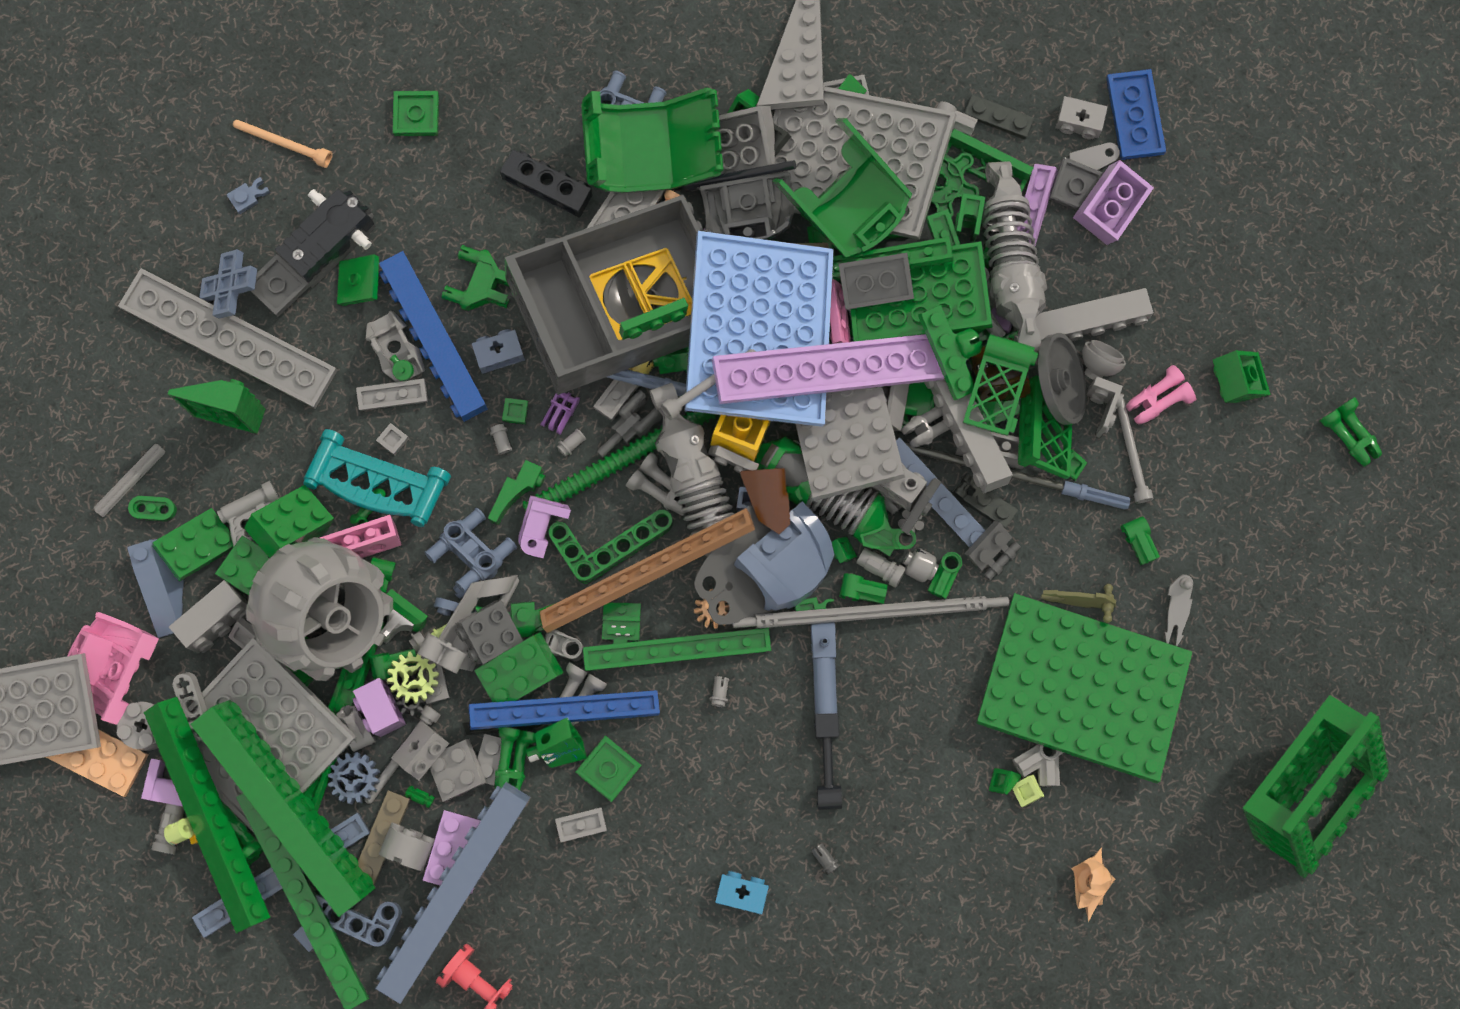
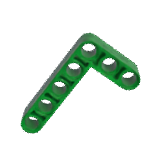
M658 510L588 556L565 523H553L549 528V536L576 579L583 584H588L668 533L672 529L673 520L668 511ZM665 517L669 522L666 526L660 527L656 524L657 519ZM559 529L566 531V535L562 539L554 537V533ZM645 529L649 532V536L646 539H639L637 533ZM621 542L630 544V548L626 552H620L617 547ZM570 548L578 549V555L574 558H569L566 556L567 551ZM607 554L611 559L608 564L602 565L598 562L599 557ZM583 567H589L591 573L587 577L579 576V570Z

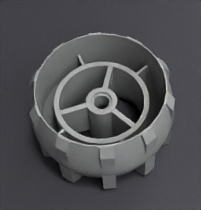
M314 537L308 540V542H300L293 545L287 544L280 548L257 571L252 580L253 584L246 606V618L251 622L253 631L256 634V643L274 659L294 671L302 670L315 680L327 681L334 675L335 669L343 667L350 673L355 672L362 667L363 660L361 657L373 644L382 645L386 635L380 632L384 616L389 615L393 610V598L380 589L383 585L384 574L378 567L365 561L349 548L331 543L325 538ZM340 583H343L345 589L344 606L337 603ZM319 627L327 630V632L318 637L305 639L306 635Z

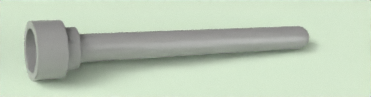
M750 349V350H748V351L745 352V353H748V352H756V351H755L754 349ZM711 375L679 398L667 399L660 404L664 415L669 420L678 416L682 410L681 407L716 384L715 375Z
M1122 399L1120 406L1117 407L1136 484L1135 493L1133 494L1135 503L1149 502L1154 499L1152 490L1145 485L1125 401Z
M425 705L423 711H421L422 715L420 716L421 720L419 723L423 721L427 725H432L433 722H437L441 715L430 706ZM393 759L378 778L380 783L374 784L377 792L370 791V800L366 797L364 798L366 803L370 804L375 800L399 765Z

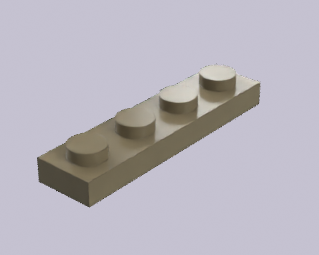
M389 790L358 860V866L372 878L374 886L386 858L379 855L387 831L391 822L401 824L411 800Z

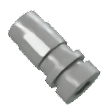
M864 548L856 563L870 573L883 578V582L886 583L888 581L889 585L894 588L898 586L906 570V567L902 565L897 566V562H890L885 557L867 548Z
M166 803L158 835L155 834L154 837L156 842H153L151 850L175 855L177 847L167 842L164 836V829L166 826L184 818L185 810L182 806Z

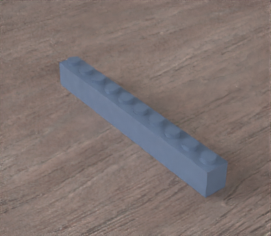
M505 782L502 788L496 787L490 797L493 800L489 808L484 806L477 817L481 822L477 828L472 826L464 839L468 842L464 849L459 846L453 855L454 865L452 868H445L439 878L443 881L439 888L434 886L428 895L427 900L430 903L427 908H420L414 918L418 921L415 927L409 926L401 938L405 943L401 948L396 946L389 957L393 962L389 968L384 966L376 978L380 981L376 989L401 1004L530 799V796Z

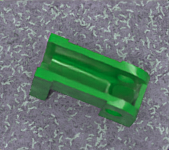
M962 194L960 210L956 214L954 224L957 236H959L962 227L971 228L970 242H975L980 231L985 202L984 196Z

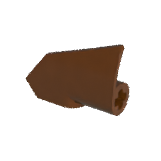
M785 468L741 471L740 475L758 521L780 534L790 525Z

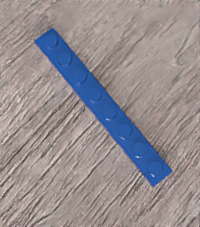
M657 690L469 704L470 730L554 724L565 718H568L570 722L659 716L660 714Z

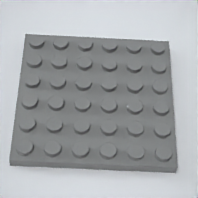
M253 637L202 692L207 710L228 700L235 702L241 708L243 717L255 726L256 733L260 739L269 744L270 752L284 764L285 771L298 782L302 793L315 782L357 737L284 664L263 650L256 643V637ZM195 701L188 707V710L192 713H195L198 709ZM200 715L191 718L192 721L196 720L198 717H200ZM203 740L196 741L220 799L252 830L236 799L243 792Z

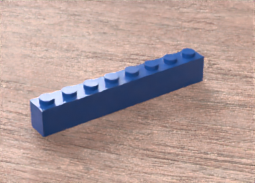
M402 251L380 262L382 271L379 274L385 284L390 283L392 290L389 293L394 302L399 301L403 307L399 311L404 321L410 320L413 327L409 330L415 341L420 339L423 346L419 349L425 360L430 358L433 366L429 368L435 379L441 378L444 385L440 386L446 399L451 397L454 404L450 407L456 418L461 416L465 422L488 410L404 252Z

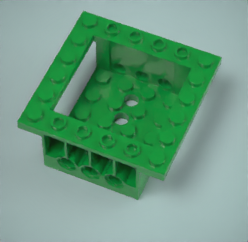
M1329 695L1243 807L1254 839L1295 866L1296 872L1303 878H1306L1308 874L1312 875L1319 866V859L1323 855L1329 854L1333 847L1332 842L1337 836L1341 837L1347 829V822L1351 818L1357 817L1361 810L1360 805L1365 799L1369 800L1375 792V785L1379 781H1384L1389 773L1379 717L1372 712H1369L1365 717ZM1332 753L1335 754L1336 757L1328 766V768L1324 771V773L1321 775V777L1318 779V781L1315 783L1312 789L1308 792V794L1305 796V798L1302 800V802L1299 804L1294 812H1291L1290 807L1293 805V803H1298L1302 799L1304 795L1303 790L1306 788L1308 784L1311 785L1315 782V780L1318 777L1319 769L1322 767V765L1326 766L1330 762V760L1332 759ZM1352 766L1365 773L1313 842L1307 821L1311 816L1316 817L1322 809L1321 802L1325 797L1330 798L1337 789L1335 784L1340 777L1344 779L1348 776Z

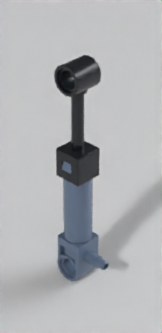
M835 622L811 624L815 704L814 729L815 739H822L824 768V786H817L818 810L842 809L841 785H834L832 757V739L839 737L835 666Z

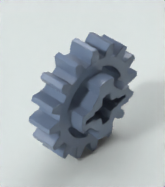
M355 752L354 757L346 753L345 760L337 758L338 766L331 765V768L335 771L328 774V777L333 779V782H330L328 786L335 788L332 794L334 796L340 795V801L344 802L347 799V803L353 805L356 799L357 803L362 804L363 797L371 799L370 791L377 792L374 784L380 783V780L375 778V775H378L380 770L373 769L376 763L373 760L369 761L370 757L367 755L361 758V754ZM362 764L366 767L368 775L363 773ZM355 775H357L358 777L362 778V779L353 780V782L350 781V780H348V779H346V778L355 777ZM340 782L345 784L346 792L342 789Z

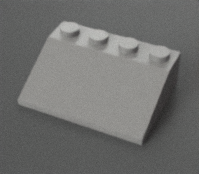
M757 106L719 115L720 129L717 131L721 134L722 151L719 154H722L724 168L721 174L775 164L774 124L770 106Z

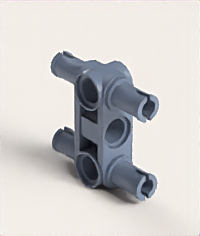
M613 71L607 87L600 91L601 103L606 100L611 101L613 105L640 104L643 102L619 93L626 79V76L619 71ZM654 87L647 103L662 102L664 96H666V91L660 87Z
M475 508L463 520L449 522L444 527V532L440 534L439 541L424 552L426 557L432 563H435L448 550L452 551L470 568V571L455 582L463 593H466L471 583L495 577L498 569L502 566V560L517 549L516 544L509 537L494 550L489 549L471 532L486 519L485 515L478 508ZM455 533H459V534H460V535H459L458 537H456V538L450 537L451 535H453V534H455ZM484 563H491L489 567H481Z

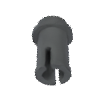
M823 843L811 851L824 868L822 871L827 872L828 875L840 867L837 863L838 859L835 860Z

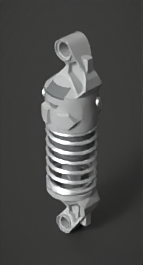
M990 162L986 164V180L995 187L994 195L984 203L981 219L983 227L987 229L984 232V236L988 239L986 241V246L989 248L987 256L991 258L989 266L993 268L990 272V298L995 302L996 314L1000 318L1009 321L1019 330L1018 335L1014 336V341L1035 347L1034 352H1037L1039 355L1041 338L1035 318L1046 308L1044 291L1047 289L1045 274L1041 272L1038 265L1039 259L1036 256L1037 248L1034 246V229L1031 227L1032 219L1029 217V201L1022 196L1019 184L1012 177L1011 162ZM1020 225L1026 227L1022 231L1017 230V227ZM989 231L1000 232L993 236L988 235Z

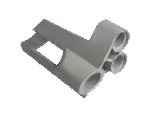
M518 575L471 583L440 637L437 638L428 632L417 654L456 674L459 669L473 671L477 663L472 662L467 654L469 648L465 641L462 642L459 639L455 623L472 614L481 597L501 594L499 600H502L506 607L519 583Z

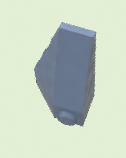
M154 539L127 548L157 637L161 638L174 634L169 626L182 616L184 580L178 581L152 547V542L157 540Z

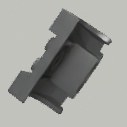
M789 171L700 186L706 215V228L703 231L771 240L790 228L794 215V205L772 182L775 178L782 179L793 191Z

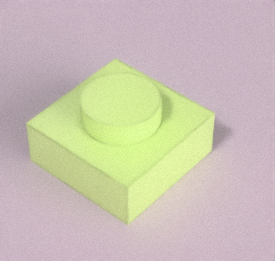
M1030 775L1017 782L1012 788L1021 807H1025L1044 797L1034 775Z

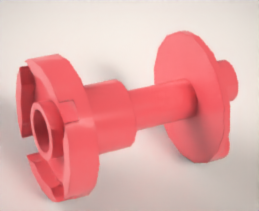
M465 944L463 950L460 949L442 971L444 974L442 977L444 978L439 976L436 983L445 988L453 980L464 990L467 991L471 988L486 1000L488 1005L485 1009H496V1001L499 998L504 1000L512 990L513 985L510 984L512 980L508 979L500 990L497 991L479 976L482 971L468 961L475 949Z

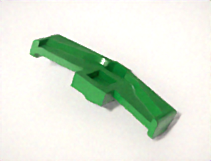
M534 601L510 603L511 612L508 611L521 638L531 637L534 633L544 630L540 611L554 604L535 610ZM475 606V611L483 607Z

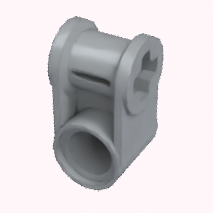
M553 630L546 634L545 641L554 656L570 661H579L583 658L584 646L578 639L558 630ZM571 645H579L577 654H568V648Z

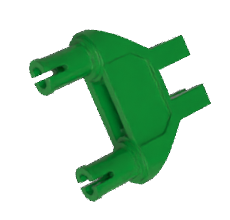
M462 245L460 248L462 251H459L458 259L476 264L475 271L467 290L463 292L446 285L444 288L445 292H442V299L460 304L461 309L466 311L488 303L507 309L510 301L508 295L495 291L497 283L509 287L505 278V271L498 269L488 250L478 251Z

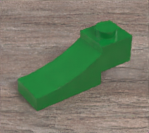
M525 460L516 480L507 477L488 517L491 523L499 526L506 512L521 496L530 490L535 492L537 487L540 488L542 486L545 475H543L544 470L541 466Z

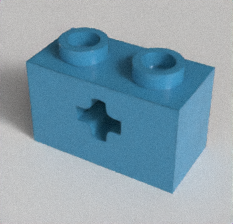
M728 871L727 875L722 874L715 903L762 914L769 887L764 885L765 880L751 877L750 881L741 879L742 874ZM746 885V890L750 891L749 896L745 895L743 899H740L739 894L735 893L736 888Z

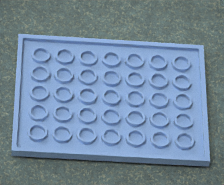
M698 231L696 236L686 392L714 374L713 356L745 353L750 349L758 352L829 344L833 249ZM715 384L687 403L685 411L823 427L825 424L826 393L719 404Z

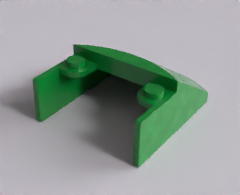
M838 118L835 122L849 137L841 148V155L850 166L818 197L806 187L797 188L793 192L782 179L775 178L772 182L795 206L803 218L844 257H849L874 247L894 230L906 212L905 209L912 193L846 118Z

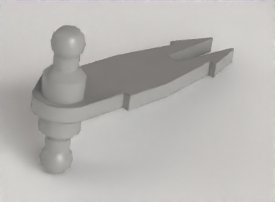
M1181 575L1171 583L1167 594L1171 597L1168 607L1165 640L1169 644L1173 627L1177 625L1175 646H1178L1183 638L1182 632L1189 617L1192 604L1190 597L1193 580L1188 575Z

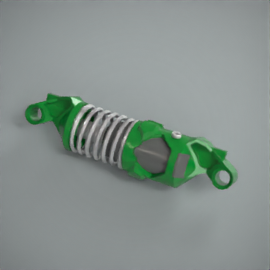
M785 436L761 444L754 460L755 463L759 464L757 470L785 468L786 490L789 501L796 505L803 501L808 508L812 506V511L820 508L819 516H822L824 512H829L826 517L827 520L832 518L837 508L840 509L834 520V525L839 523L845 513L848 514L841 525V529H845L850 520L854 518L855 520L848 530L849 534L858 539L863 546L878 549L888 556L892 554L894 549L908 550L915 545L916 535L912 530L909 533L913 538L910 545L904 546L899 542L900 535L905 532L902 529H892L890 527L885 497L882 494L875 492L872 495V489L864 493V488L814 501L800 443Z

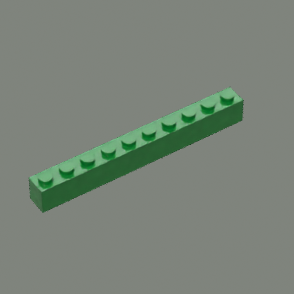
M178 697L156 703L143 713L236 933L241 932L271 917Z

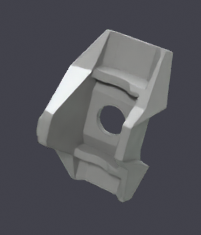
M390 311L387 315L374 322L367 323L366 341H371V346L379 357L383 373L395 382H402L393 375L392 369L394 364L390 360L391 356L396 355L399 360H407L413 365L414 373L411 378L423 373L425 368L420 349L409 343L403 331L407 325L395 312ZM392 341H398L401 344V348L397 353H391L388 350V346Z

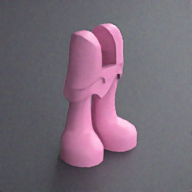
M1171 365L1166 369V376L1153 387L1150 384L1146 389L1144 388L1141 393L1127 403L1126 409L1130 412L1143 405L1145 411L1136 416L1134 420L1137 424H1144L1159 416L1163 410L1179 401H1183L1186 404L1196 401V396L1191 385L1185 382L1157 401L1158 395L1173 386L1181 384L1185 380L1182 372L1175 365Z

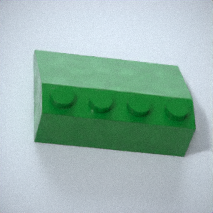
M230 379V382L219 380L170 389L168 391V395L193 417L254 434L258 433L266 410L260 403L261 401L249 392L250 389L244 387V383L234 379Z

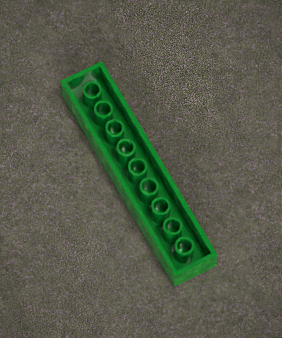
M231 700L212 706L190 725L337 916L340 917L375 889L372 878L361 870L356 857L348 853L342 839L338 835H334L329 828L328 821L314 809L315 805L312 800L304 796L298 782L287 774L284 764L270 752L269 744L260 739L256 733L255 726L243 717L241 708Z

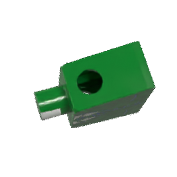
M568 718L536 732L535 739L537 745L526 749L530 762L543 758L551 768L587 758L583 739Z

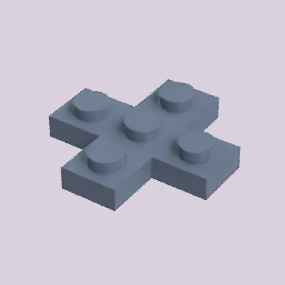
M237 249L221 254L217 275L202 278L199 298L206 302L214 300L212 316L218 319L235 315L238 294L255 290L257 269L251 265L242 268L244 253Z

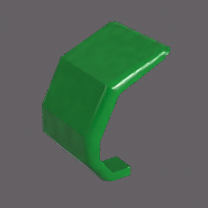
M703 88L664 102L626 105L602 104L599 91L588 93L583 98L581 105L588 184L605 192L631 193L672 190L719 176L724 168L722 154H719L722 151L721 134L717 131L720 129L719 110L716 109L718 107L717 90Z

